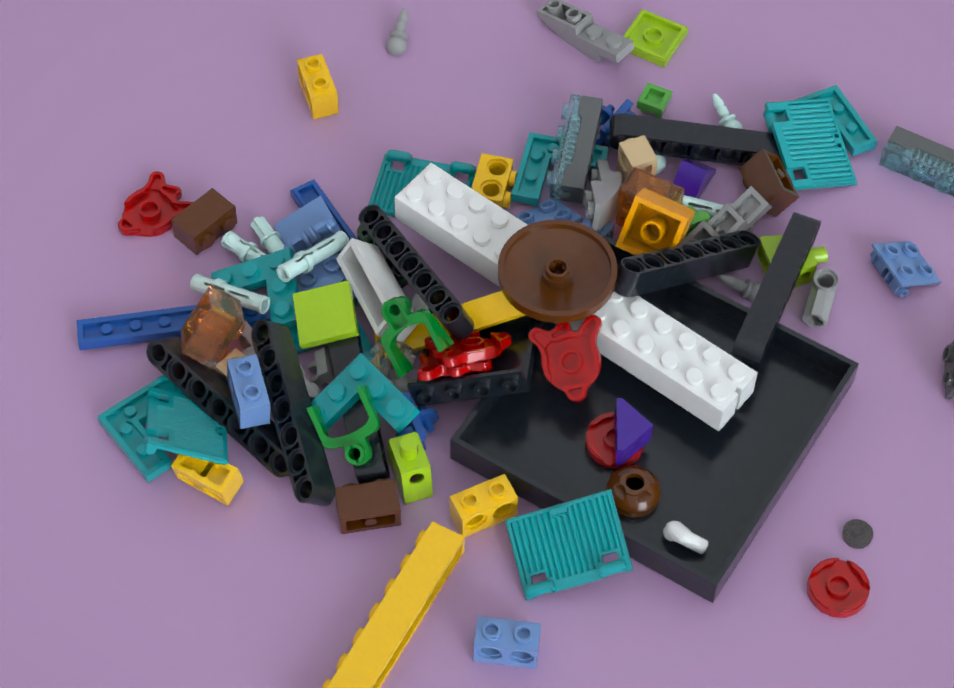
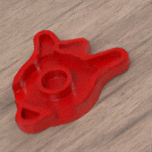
M154 171L150 174L147 184L132 193L125 200L122 218L118 222L119 232L125 236L154 237L162 235L172 228L171 219L193 202L178 201L182 197L181 188L166 184L164 174Z
M596 315L586 317L577 331H573L571 324L567 322L558 323L550 331L536 327L531 329L528 335L529 340L538 347L541 353V366L546 379L556 388L565 392L568 399L574 402L582 401L586 397L588 388L600 373L601 354L597 346V336L602 327V320Z
M472 331L464 339H455L450 336L454 344L439 353L431 336L426 337L424 340L425 348L432 349L433 357L441 359L444 367H455L463 363H475L493 359L499 356L512 343L511 335L506 332H491V339L480 338L479 331Z
M429 349L428 357L425 358L423 353L419 357L420 369L417 371V377L420 381H429L440 376L459 377L465 373L487 372L492 369V361L486 360L475 363H463L455 367H444L442 360L434 358L432 349Z

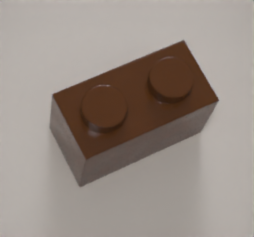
M762 148L739 168L744 178L742 182L746 189L752 186L772 206L766 214L776 217L799 198L779 155Z
M213 188L171 219L174 237L196 255L204 249L211 247L215 240L224 233L231 231L238 223L235 205Z
M376 479L370 483L363 484L349 483L335 488L341 534L401 525V509L395 479Z

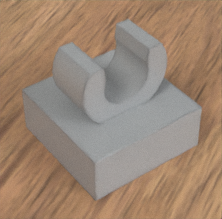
M322 348L314 352L315 361L308 365L309 370L317 373L309 378L310 382H314L317 386L325 382L330 384L335 379L330 352Z

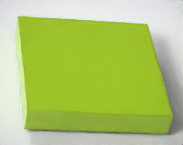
M642 9L623 36L633 41L634 50L630 54L665 68L687 36L689 28Z
M349 280L293 293L299 344L302 349L359 336L352 287Z

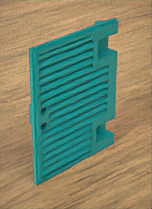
M829 98L765 103L763 116L767 129L774 135L782 163L796 190L858 184ZM776 112H783L786 121L777 122L774 114ZM802 169L805 179L796 180L793 171Z
M388 150L384 155L368 205H378L387 216L395 217V196L430 163H433L454 178L456 173L468 174L467 183L464 184L470 188L476 174V166L458 161L451 162V165L412 158V154L409 152ZM393 161L405 163L403 171L391 169Z
M149 386L145 404L147 426L144 437V451L152 455L157 449L227 465L226 428L220 426L218 422L209 417L186 395ZM159 399L167 400L168 403L162 402V401H158V400H159ZM158 436L165 437L167 440L158 439Z
M611 489L505 520L526 601L537 598L536 596L542 594L556 593L608 578L612 574L626 573L633 570ZM617 552L618 560L604 564L602 556ZM546 574L547 580L533 584V576Z

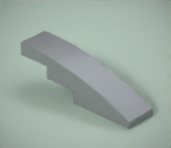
M750 186L732 205L726 203L708 222L703 220L684 238L682 244L731 232L747 231L772 206Z

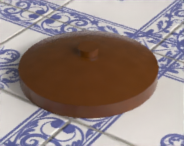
M553 219L527 225L507 240L499 255L498 282L504 296L518 311L536 320L551 323H567L584 319L597 312L608 302L616 286L617 260L611 246L595 230L577 222Z

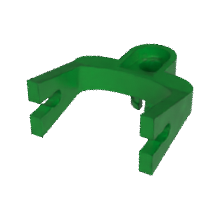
M406 296L393 297L384 302L381 308L382 316L390 327L383 333L381 343L399 378L414 369V366L395 343L397 336L408 326L417 323L424 324L439 353L454 344V341L429 310L420 309L412 313V303Z
M361 385L356 387L369 419L363 427L348 435L341 437L329 436L319 406L306 408L322 445L327 449L343 447L346 460L356 466L365 465L371 460L373 452L367 437L377 432L381 426L368 385ZM356 448L360 451V457L358 459H356L353 454Z

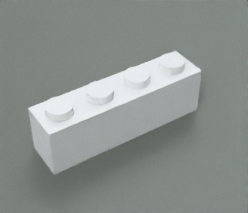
M351 238L336 260L346 279L351 283L352 290L376 335L382 337L383 333L390 328L381 313L383 303L393 297L405 296L379 247ZM417 324L405 328L397 336L396 341L404 342Z

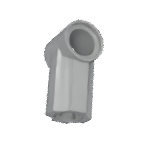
M829 268L819 269L813 276L802 321L809 327L818 329L827 325L839 283L837 273Z

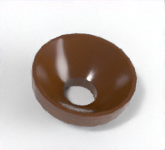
M631 465L619 468L610 476L606 485V490H612L618 514L627 518H642L649 515L657 508L661 499V487L657 477L651 471L641 466ZM633 477L639 478L644 486L639 490H632L628 488L626 481Z

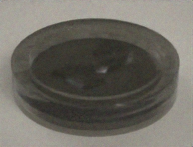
M853 519L844 525L842 538L848 546L855 549H863L871 543L873 529L867 522Z

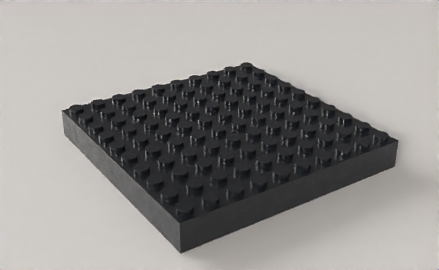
M605 235L603 236L615 254L617 270L623 258L635 256L616 247L617 241ZM696 281L639 295L642 299L730 355L750 309ZM540 321L539 328L550 331L557 324ZM778 323L760 366L734 357L758 372L755 387L750 397L738 410L735 409L734 415L720 431H717L602 354L601 369L597 379L588 388L586 397L582 401L574 402L568 399L565 392L556 388L546 379L541 366V353L536 346L530 392L481 398L450 439V458L489 480L505 474L516 495L541 509L605 491L610 476L618 469L604 467L596 463L589 456L585 447L586 432L591 421L599 415L615 412L616 398H623L653 424L651 441L644 446V451L640 458L632 465L641 466L651 471L657 477L661 487L660 502L657 508L649 515L642 518H627L618 514L629 556L633 560L713 603L852 386L859 363ZM633 477L626 481V485L632 490H639L644 486L639 478ZM670 521L681 522L691 532L708 540L707 549L703 554H699L675 541H668L663 535V529L666 527V524Z

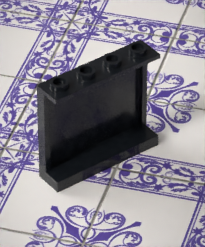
M526 315L480 330V338L491 339V332L509 333L512 343L499 356L490 359L492 361V369L490 371L465 373L459 377L440 376L429 381H420L417 378V382L408 383L407 387L416 406L530 392L536 345L529 340L528 335L531 329L539 327L540 320ZM426 348L423 349L425 358L429 356V349Z

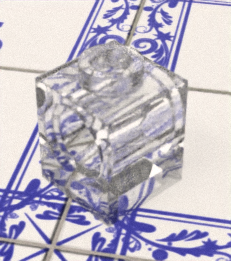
M378 338L369 351L373 355L370 362L387 379L394 383L396 380L402 379V377H398L391 361L385 356L386 351L381 343V339ZM396 341L395 343L410 363L413 364L418 352L404 342Z

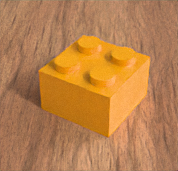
M643 188L635 195L615 246L633 255H639L681 245L696 211Z

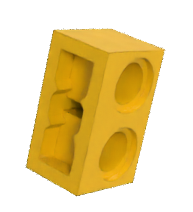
M323 54L298 59V80L312 118L317 119L338 114L337 90Z
M481 153L471 189L502 209L509 208L512 193L509 192V189L514 187L518 171L513 170L514 159Z
M179 454L171 465L177 479L226 506L230 504L244 482L239 469L229 463L223 465Z
M505 474L449 496V514L460 535L464 537L517 516L518 496Z

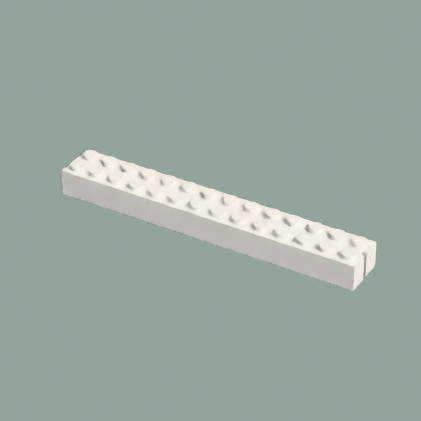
M430 163L395 196V218L500 287L498 282V260L501 250L514 233L527 226L526 223L433 163ZM613 292L608 302L592 314L602 320V327L597 336V346L600 354L717 431L721 430L734 415L735 409L738 410L754 391L758 372L639 296L624 297ZM586 318L569 322L572 330L577 331Z

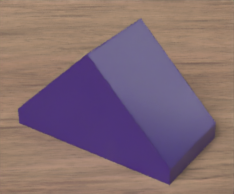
M682 160L667 198L674 200L676 192L699 199L716 173V169L696 160Z
M616 398L614 413L615 466H622L651 441L653 424L623 398Z

